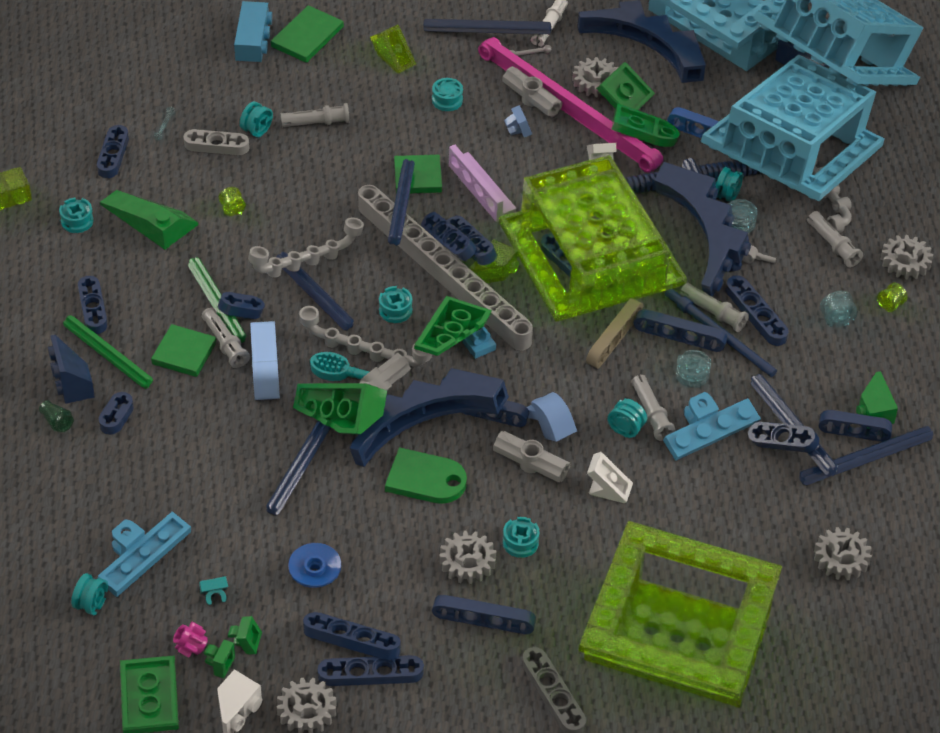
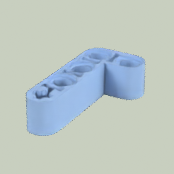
M275 321L252 322L250 326L255 400L280 399Z

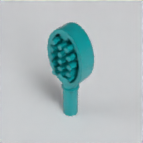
M333 352L317 353L310 360L313 374L328 381H341L348 376L362 379L370 372L351 367L344 356Z

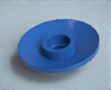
M309 543L299 547L292 553L288 563L289 573L297 583L311 588L323 587L332 583L338 577L341 571V559L332 547L321 543Z

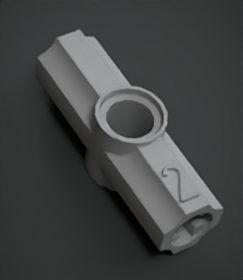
M513 66L508 68L503 75L502 82L520 94L525 105L535 106L550 117L557 115L562 108V101L542 87L543 83L539 78L528 77Z
M396 353L379 368L375 367L360 380V383H366L388 391L394 382L407 374L411 369L409 362L404 356Z
M506 431L499 433L493 445V451L520 463L523 471L527 473L538 472L557 482L564 480L570 468V462L543 450L540 442L536 440L524 441Z

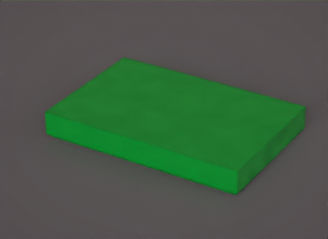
M308 5L271 40V47L307 63L344 27V21Z
M175 655L120 660L123 733L179 730Z

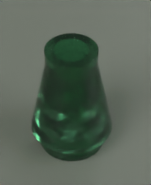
M49 400L41 403L39 412L45 417L54 431L66 432L71 428L74 419L69 410L53 404Z

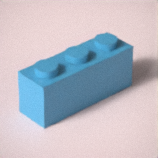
M242 1L234 43L236 61L262 62L263 54H267V41L265 39H269L270 26L268 25H272V12H269L268 3Z

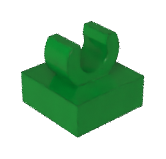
M252 616L242 617L240 626L230 627L228 637H235L234 645L241 646L245 654H256L262 631Z
M223 640L220 648L208 644L204 655L207 656L205 663L213 666L215 676L225 678L235 659L233 642Z

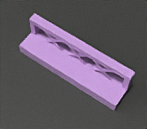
M456 145L450 146L449 167L492 218L499 222L515 215L516 207L469 152L463 154Z

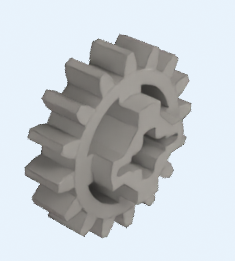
M595 57L593 61L586 58V63L579 61V66H574L572 76L574 87H579V92L586 91V96L593 93L595 97H598V94L601 93L596 88L618 67H614L613 62L606 63L605 58L602 61L598 57Z
M897 235L895 241L888 239V243L883 245L880 258L883 260L882 266L889 267L888 273L896 272V277L904 275L905 279H908L912 275L915 279H918L919 274L924 276L926 271L931 268L933 260L931 247H925V241L917 242L918 237H914L912 240L909 239L908 235H905V238L901 239Z
M836 527L835 533L826 530L825 536H819L818 543L815 544L814 561L819 562V569H827V576L832 573L836 574L837 580H839L841 575H844L846 580H850L851 574L858 578L861 571L866 572L868 565H870L872 557L870 555L871 546H866V538H858L859 532L852 535L849 528H846L845 532H841L839 527Z
M467 531L463 532V536L454 533L453 540L446 538L445 545L440 547L439 564H442V571H449L450 579L457 576L458 583H461L463 579H467L468 583L472 584L473 578L481 582L483 574L490 576L491 569H495L496 550H493V542L487 543V536L485 535L478 538L476 531L472 536L468 535Z
M304 678L300 679V684L291 681L290 689L283 687L282 696L277 697V715L280 716L281 724H288L289 731L298 728V733H303L304 730H308V733H313V729L317 728L322 732L324 731L323 724L331 725L332 717L336 716V697H333L332 688L325 689L324 681L319 683V685L315 684V678H312L309 683H306ZM321 699L325 704L324 708L322 707V703L320 702ZM289 704L291 705V707H292V709H293V712H292V713L290 712V710H289V708H288V707H289Z

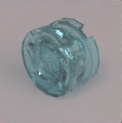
M741 199L728 203L733 206L732 214L735 216L732 227L748 232V234L752 232L756 227L758 214L756 206L750 201Z
M847 291L833 292L827 295L820 303V309L824 314L827 325L830 327L833 325L837 327L846 326L849 324V320H855L858 315V310L855 303H853L852 296Z
M688 350L683 355H679L676 367L678 382L689 388H698L705 385L709 380L711 370L709 356L698 350Z

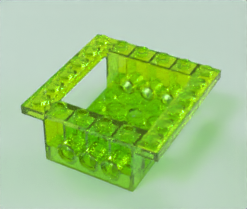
M611 155L524 177L521 211L499 216L500 226L555 322L624 303L631 298L638 299L684 286L687 283V277ZM596 216L601 219H593L591 217ZM549 228L572 266L568 293L564 290L532 232ZM606 232L610 236H604L601 233Z
M628 521L579 644V652L584 653L585 661L740 708L769 622L774 592L782 566ZM645 553L747 582L748 584L740 607L735 608L642 580ZM653 627L658 630V633L650 635L644 629ZM680 635L684 638V641L676 643L670 637ZM706 643L710 648L703 651L698 649L696 644Z

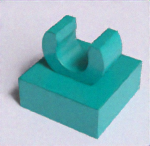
M226 576L199 582L200 593H207L205 598L207 605H212L211 595L215 593L220 595L222 603L226 601V594L223 591L228 588Z

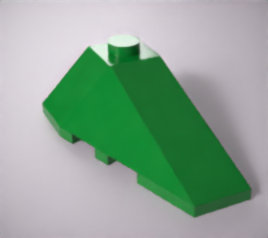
M119 190L114 191L100 201L101 206L164 250L198 226V222L183 211Z
M446 296L418 338L414 349L438 356L482 328L489 319L492 310Z
M366 383L297 384L293 408L309 417L315 418L339 433L362 434L383 416L387 390Z

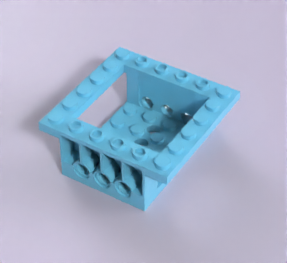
M649 0L648 10L658 16L667 15L669 23L681 31L694 30L697 41L745 71H748L775 51L779 40L776 37L777 33L761 28L759 26L760 23L753 19L756 12H779L785 0Z
M785 0L779 12L757 11L753 18L760 23L759 26L767 31H774L777 33V38L785 42L790 41L794 44L793 47L796 50L811 54L812 60L820 64H827L831 72L838 75L843 74L847 77L846 81L855 86L859 84L865 86L869 84L875 86L879 84L884 86L889 84L894 86L917 85L920 76L903 66L924 27L879 0ZM811 1V3H812V8H811V10L809 11V9H808V4H809V2ZM827 12L829 13L828 20L826 19ZM859 56H862L861 60L869 65L875 64L878 67L855 66V63Z
M798 54L732 105L730 114L702 135L701 142L708 145L711 149L718 150L728 155L731 159L738 160L748 165L749 168L758 170L769 178L775 179L789 188L807 195L811 199L820 201L880 149L885 138L865 129L876 91L861 84L855 86L846 81L847 77L835 74L828 68ZM833 135L841 139L842 142L850 144L820 171L812 175L820 145L828 137Z

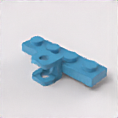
M703 392L692 397L689 400V406H686L684 409L685 418L690 425L666 435L663 439L675 460L683 458L759 422L761 418L750 400L747 398L718 412V406L708 393Z
M174 512L167 515L147 534L134 522L124 520L112 530V537L114 539L112 541V548L120 557L100 573L98 578L108 581V590L118 597L191 533V526ZM124 529L130 530V531H124V532L121 534V531L124 530Z

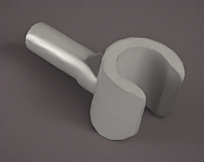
M752 245L749 254L742 259L743 262L751 264L754 259L774 264L776 261L774 257L758 253L757 248Z

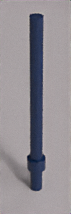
M668 288L665 291L664 295L676 303L677 308L683 313L690 314L703 325L723 330L728 337L726 343L772 378L777 373V369L693 305V301L686 296L682 297L672 288Z

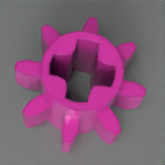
M191 622L189 627L184 624L181 625L173 638L174 643L177 644L175 649L188 658L192 653L200 654L207 644V637L204 636L206 631L194 622Z

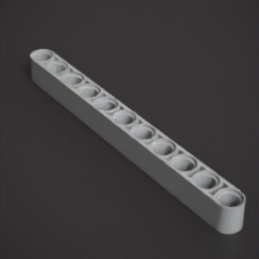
M373 185L362 186L358 191L359 211L385 235L389 236L395 203ZM406 214L402 238L398 246L456 298L492 310L486 324L516 350L528 349L532 344L533 327L531 322Z

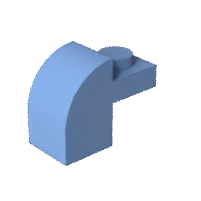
M552 392L544 397L537 398L531 402L532 405L527 407L529 410L528 418L539 421L545 439L557 442L577 432L570 410L558 394Z

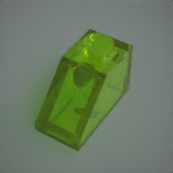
M398 24L370 36L378 56L397 73L416 65Z
M493 239L491 243L497 253L496 260L488 265H479L475 261L469 269L486 284L504 281L511 273L514 274L518 269L517 249Z

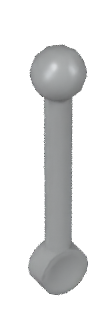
M545 45L543 48L517 52L514 50L509 51L517 56L539 52L550 53L551 46Z

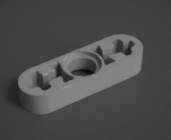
M192 129L184 134V146L190 151L243 155L249 151V138L242 133ZM215 140L222 141L218 145H214L211 142Z

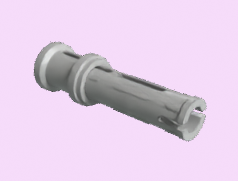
M344 103L343 106L336 107L325 105L323 109L281 113L282 128L314 123H325L327 125L342 121L350 123L348 104Z
M814 211L809 215L810 218L807 219V222L830 243L833 253L840 255L847 267L851 268L862 260L863 252L860 249H856L848 237L841 236L818 211Z
M690 283L684 284L681 289L684 292H680L682 297L686 296L696 305L714 314L717 321L729 324L736 332H740L745 327L749 318L748 313L736 310L729 302L722 303Z
M214 308L205 309L202 313V318L220 342V351L228 356L229 364L233 368H239L247 364L250 354L246 349L242 348L240 339L230 333Z
M637 375L632 379L631 384L647 413V423L652 425L654 429L653 435L655 439L662 441L666 435L676 431L675 426L669 422L666 409L660 407L646 376L640 375L641 382Z

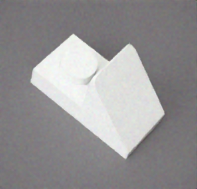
M616 143L587 145L592 171L614 170L613 153L616 152Z
M602 452L594 454L587 472L593 479L589 494L626 503L633 482Z

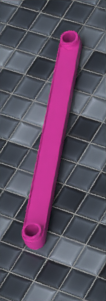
M488 38L478 47V52L484 60H491L505 71L513 66L528 77L539 78L543 83L542 87L562 101L561 110L608 143H616V148L636 161L644 172L654 171L663 163V156L659 150L651 149L637 138L611 130L613 123L611 120L502 46L497 38Z

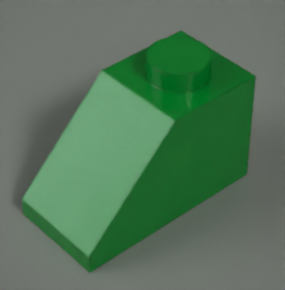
M881 371L876 372L861 395L860 403L856 407V413L885 418L894 424L898 407Z

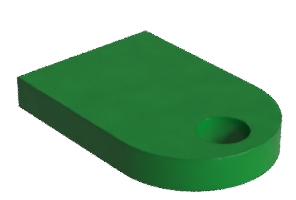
M621 104L616 106L611 130L657 146L672 147L676 145L680 133L668 121Z
M399 447L385 484V492L432 503H450L457 500L464 493L467 476L464 468L452 459ZM456 480L460 484L453 487L449 486L447 482Z

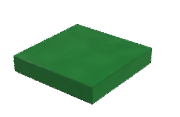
M626 62L596 88L615 109L617 104L639 110L655 94Z
M440 155L394 156L396 193L402 163L405 159L413 160L415 163L410 193H442Z
M171 324L151 358L152 364L197 377L217 343L216 337Z

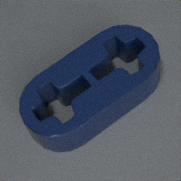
M233 292L223 293L218 302V309L222 313L250 319L259 318L265 307L264 302L258 297Z
M119 392L111 397L99 416L100 430L103 433L111 435L118 433L122 429L134 409L133 399L130 394Z

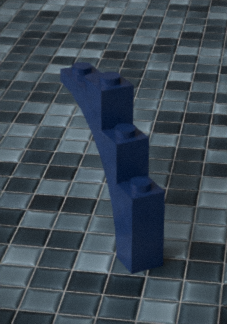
M640 0L619 2V8L581 11L578 13L577 28L579 33L613 34L635 40L657 51L668 60L677 71L682 83L704 81L705 62L694 30L672 32L667 15L645 17Z
M664 162L654 180L656 192L686 208L703 229L709 244V259L701 286L703 292L713 297L715 292L721 289L725 272L730 271L732 263L740 264L743 257L749 254L751 243L749 242L748 232L732 227L735 216L732 214V207L729 204L716 200L718 188H716L715 178Z
M451 368L446 377L441 380L440 386L413 380L409 388L405 390L402 398L387 394L383 416L362 434H358L351 443L350 451L355 464L365 467L373 455L389 440L423 421L460 412H482L498 415L509 397L504 380Z

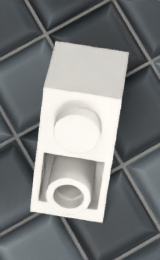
M234 669L217 688L223 733L238 732L243 727L247 716L251 712H256L262 703L261 685Z

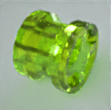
M227 187L220 192L218 199L226 215H238L245 210L246 203L238 188Z
M896 282L889 284L885 290L877 294L879 305L887 312L895 311L898 305L904 304L908 299L904 287Z

